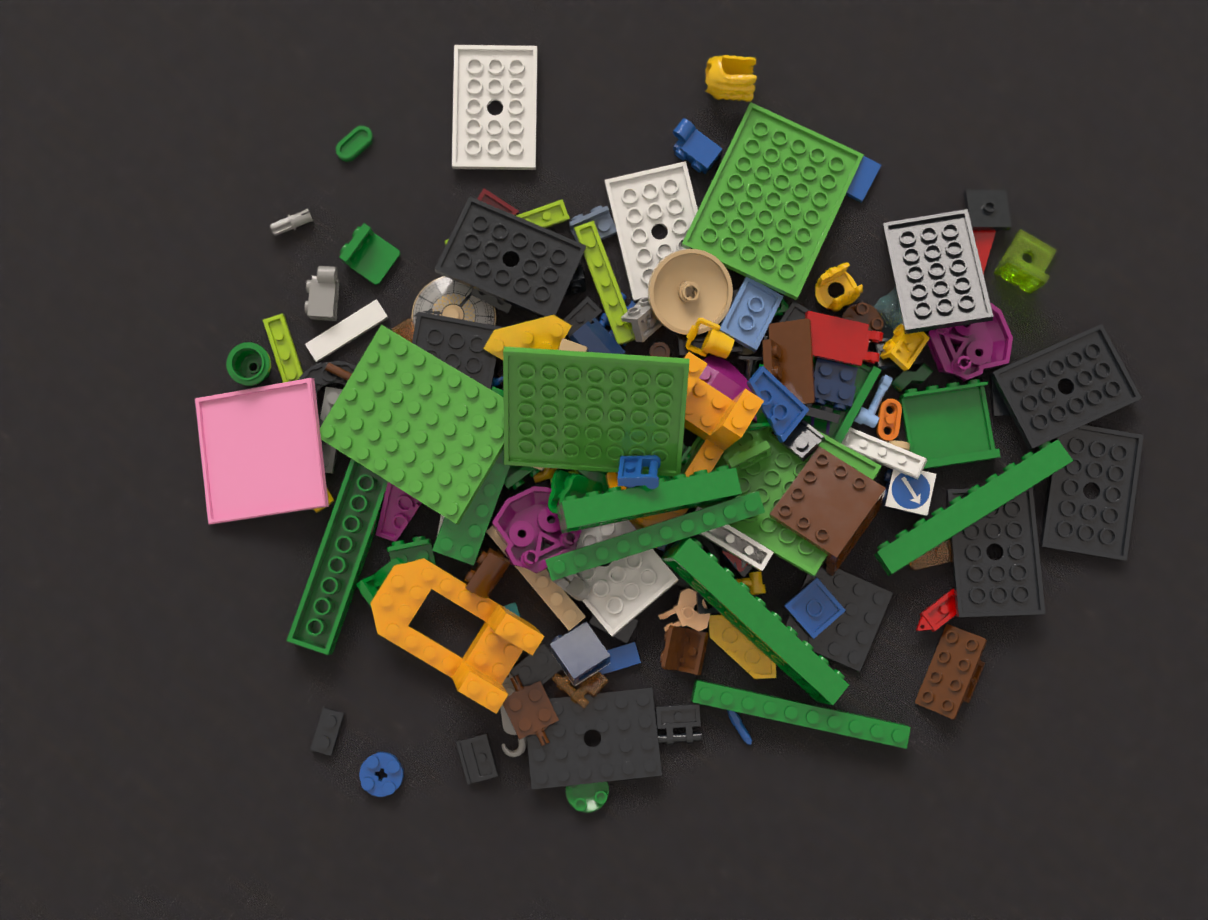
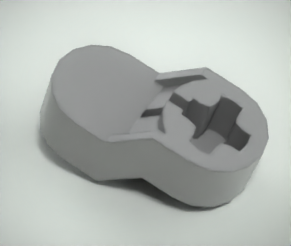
M576 574L553 581L578 601L586 599L590 594V586Z

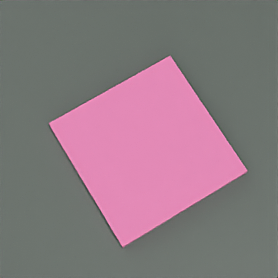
M313 378L195 398L208 524H219L329 507L315 381Z

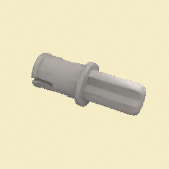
M307 208L291 216L288 214L287 218L272 223L270 228L274 235H279L291 229L296 230L297 227L312 222L313 219Z

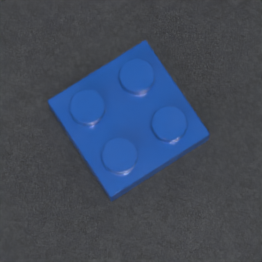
M818 578L811 581L784 605L812 639L817 637L846 611Z

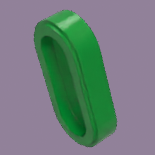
M366 126L354 128L337 144L336 153L338 157L345 162L354 160L372 144L373 134L371 130Z

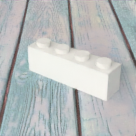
M730 525L721 526L699 534L759 571H763L774 553Z

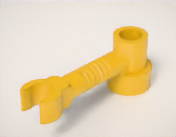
M762 572L749 573V578L735 579L738 583L742 582L747 585L751 590L749 592L751 595L766 593L765 584L762 581Z

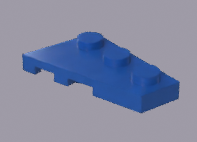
M761 366L749 379L747 385L753 394L764 400L760 408L779 442L782 443L803 419L809 409L764 366Z

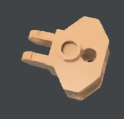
M690 588L680 590L677 604L673 605L672 609L658 615L661 620L676 613L679 619L667 624L664 627L665 631L669 629L670 625L678 627L687 625L697 631L707 628L710 613L698 614L694 610V606L697 604L696 591ZM702 600L703 607L708 609L704 600Z

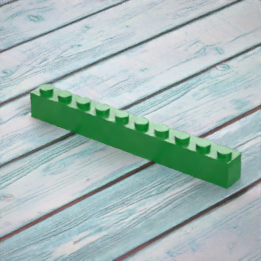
M1056 440L1053 443L1048 441L1038 447L1040 451L1035 454L1032 451L1021 457L1022 462L1017 465L1014 462L1003 469L1004 473L1000 476H997L995 473L985 480L987 484L979 487V485L972 487L967 491L969 495L963 499L961 496L956 497L949 502L951 506L944 510L943 507L935 510L931 513L932 518L927 521L924 518L913 524L915 528L910 532H907L905 529L895 536L897 540L889 543L887 540L877 547L879 551L874 555L888 577L1071 463L1073 460L1060 441Z
M759 491L553 556L545 559L551 580L554 581L765 513Z
M695 679L691 701L698 704L907 749L911 727L905 724Z

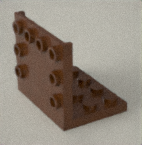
M819 446L773 508L770 517L828 555L825 562L827 564L826 572L834 576L880 511L886 488Z

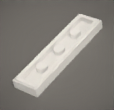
M376 299L305 345L318 363L388 319V316Z
M851 427L841 443L874 462L917 480L927 463V458Z

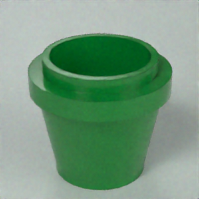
M251 342L239 344L228 355L227 371L231 378L239 384L245 386L257 385L267 379L270 374V356L258 344ZM253 364H257L256 371H251Z

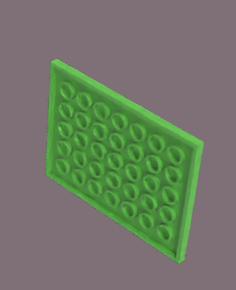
M750 102L681 247L706 251L718 258L726 268L797 300L864 154Z
M381 325L320 427L321 440L455 524H459L504 449V397Z
M504 346V465L618 473L620 456L656 455L661 460L657 475H680L690 359ZM648 466L643 467L642 474H648Z
M771 426L763 430L745 431L742 438L723 452L712 471L717 467L727 465L723 458L724 454L757 437H762L763 441L767 440L771 447V455L737 472L742 492L737 497L759 491L765 513L728 525L773 551V554L815 577L828 555L770 517L773 508L814 452L803 462L772 436L771 432L773 429ZM821 433L825 437V441L821 442L818 447L820 446L872 480L876 478L882 467L881 465ZM699 436L691 446L690 458L684 465L681 464L680 474H684L703 444L704 440ZM713 503V504H708V505H703V506H698V507H700V508L703 509V508H706V507H709V506H712V505H715V504H718V503Z

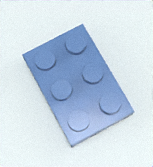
M745 277L719 331L755 352L784 296L763 284Z

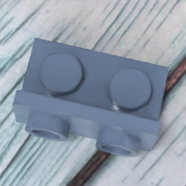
M597 206L590 211L591 213L585 216L583 214L577 215L569 222V228L576 242L579 241L574 227L594 221L601 240L617 234L608 206L603 208L602 206Z

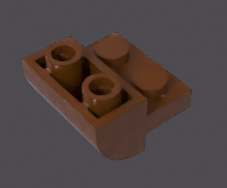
M489 548L487 553L483 551L476 561L479 565L475 571L471 569L464 579L467 581L465 588L482 598H488L511 564L504 557V552L498 548L496 551Z

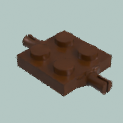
M518 675L515 676V679L514 677L510 678L515 691L505 699L502 705L518 739L521 740L529 735H537L541 747L545 743H550L544 730L549 725L558 722L559 719L541 681L523 687Z

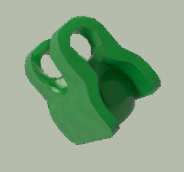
M556 470L551 482L548 508L551 512L557 514L556 507L559 500L561 503L565 497L572 495L583 498V496H586V493L599 491L601 494L603 485L601 482L591 480L580 474Z

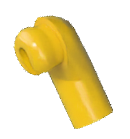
M544 468L543 471L533 477L535 483L552 478L558 468Z

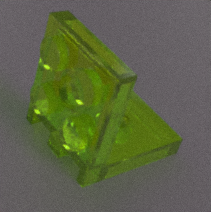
M1020 229L994 274H1000L1003 279L1015 286L1019 285L1022 290L1031 294L1048 281L1050 276L1044 272L1057 250ZM1023 253H1028L1032 256L1031 263L1023 261Z

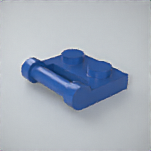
M656 455L620 456L617 477L618 486L631 488L646 485L649 489L657 488L659 485L657 473L661 464L660 458ZM648 466L649 473L642 474L643 467Z

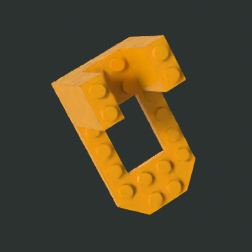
M691 352L684 356V358L690 359L684 427L702 438L704 442L684 472L686 477L700 470H707L710 473L723 452L742 438L764 400L747 389H744L732 400L701 380L699 377L707 363ZM608 472L605 477L609 489L619 487L618 473ZM621 486V490L628 488L625 486ZM688 509L633 520L647 527L684 515Z
M425 558L394 565L370 602L377 633L451 677L460 693L497 714L508 696L507 691L502 685L522 651L524 650L533 656L544 635L533 624L489 597L482 598L465 588L466 583ZM431 589L485 621L463 658L409 626Z

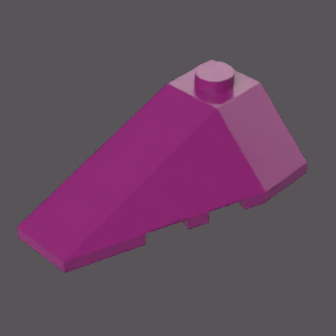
M710 355L703 360L707 363V366L699 377L701 380L732 400L744 389L751 392L747 385L748 380L730 362L715 355ZM756 415L752 420L755 423H757Z

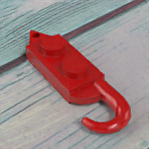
M954 588L919 614L921 617L916 631H936L956 615Z

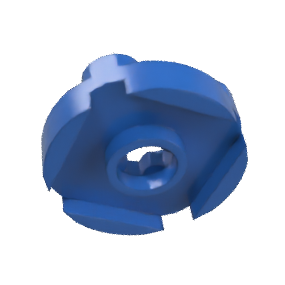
M378 752L369 756L360 768L359 777L362 788L369 794L377 797L391 795L400 787L404 778V769L397 760L398 758L388 752ZM381 768H383L384 773L387 774V777H384L382 780H379V776L376 775V772H379Z

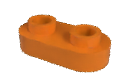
M887 399L879 407L876 433L883 441H891L899 434L902 406L895 399ZM887 407H891L893 409L892 414L887 413ZM885 427L890 429L889 435L884 433Z

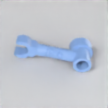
M886 374L881 377L878 389L869 408L861 407L854 422L860 425L865 424L871 428L876 426L879 417L875 414L881 403L880 401H882L885 392L893 380L892 377Z

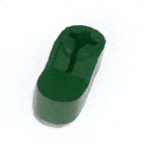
M924 362L915 372H901L891 382V385L898 392H901L909 383L921 384L934 370Z

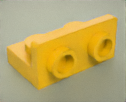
M900 324L893 331L894 336L892 339L884 344L880 357L882 359L891 358L902 370L906 371L909 370L929 340V337L924 332L905 334L903 324Z

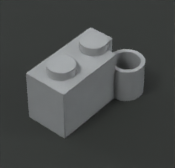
M319 266L317 276H312V280H307L306 291L309 293V299L305 301V313H307L311 320L337 321L340 284L337 267Z

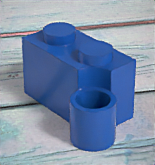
M685 118L673 130L674 136L679 139L673 146L675 155L681 160L686 159L689 161L692 168L697 172L701 173L702 171L707 174L721 156L722 148L699 132L693 123Z

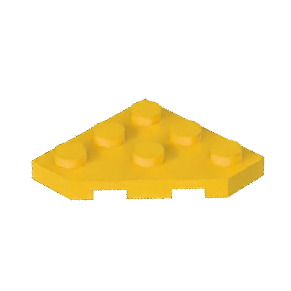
M550 315L495 329L483 349L502 360L504 346L558 350L562 338L565 339L572 325L555 315Z
M710 615L708 622L709 637L754 679L776 678V664L724 616Z

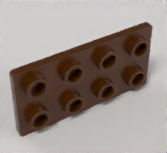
M806 318L769 324V339L762 340L764 367L803 404L815 403L811 320Z
M947 624L915 703L955 720L962 702L969 703L985 665L980 660L987 640Z

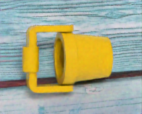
M698 318L686 336L688 338L686 348L704 357L709 353L726 359L732 350L735 340L719 331L721 327L718 324L704 318ZM700 324H704L710 327V330L700 349L690 344L695 339Z

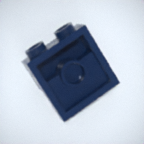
M816 358L813 367L815 403L813 404L818 406L831 405L833 409L838 411L848 410L853 404L856 389L854 384L858 368Z

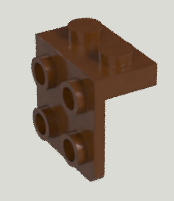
M670 625L665 633V648L660 657L661 668L701 675L709 633Z

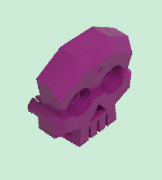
M990 303L993 321L969 324L968 327L962 325L930 330L928 332L929 340L927 345L933 355L932 357L936 362L939 373L943 372L954 375L965 382L983 374V370L1009 364L1013 336L999 308ZM952 344L958 345L955 350ZM975 350H979L981 352L980 357L976 356Z
M533 486L507 499L493 520L492 525L507 546L505 553L511 565L526 568L537 574L548 569L545 559L575 550L582 530L562 534L558 514L551 512L548 508L551 488ZM552 516L555 522L552 524L548 523L547 517ZM518 531H524L526 536L520 538ZM542 541L552 545L540 551Z

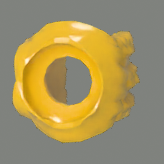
M724 55L714 56L708 60L705 69V83L708 88L705 92L711 94L717 100L752 101L753 92L755 91L753 84L757 80V76L753 75V66L756 65L755 58Z
M849 262L829 268L820 276L815 284L817 302L833 312H838L843 306L853 303L863 291V285L857 286L854 279L846 272L848 267H850ZM835 282L840 283L844 288V294L837 298H832L828 293L829 285Z

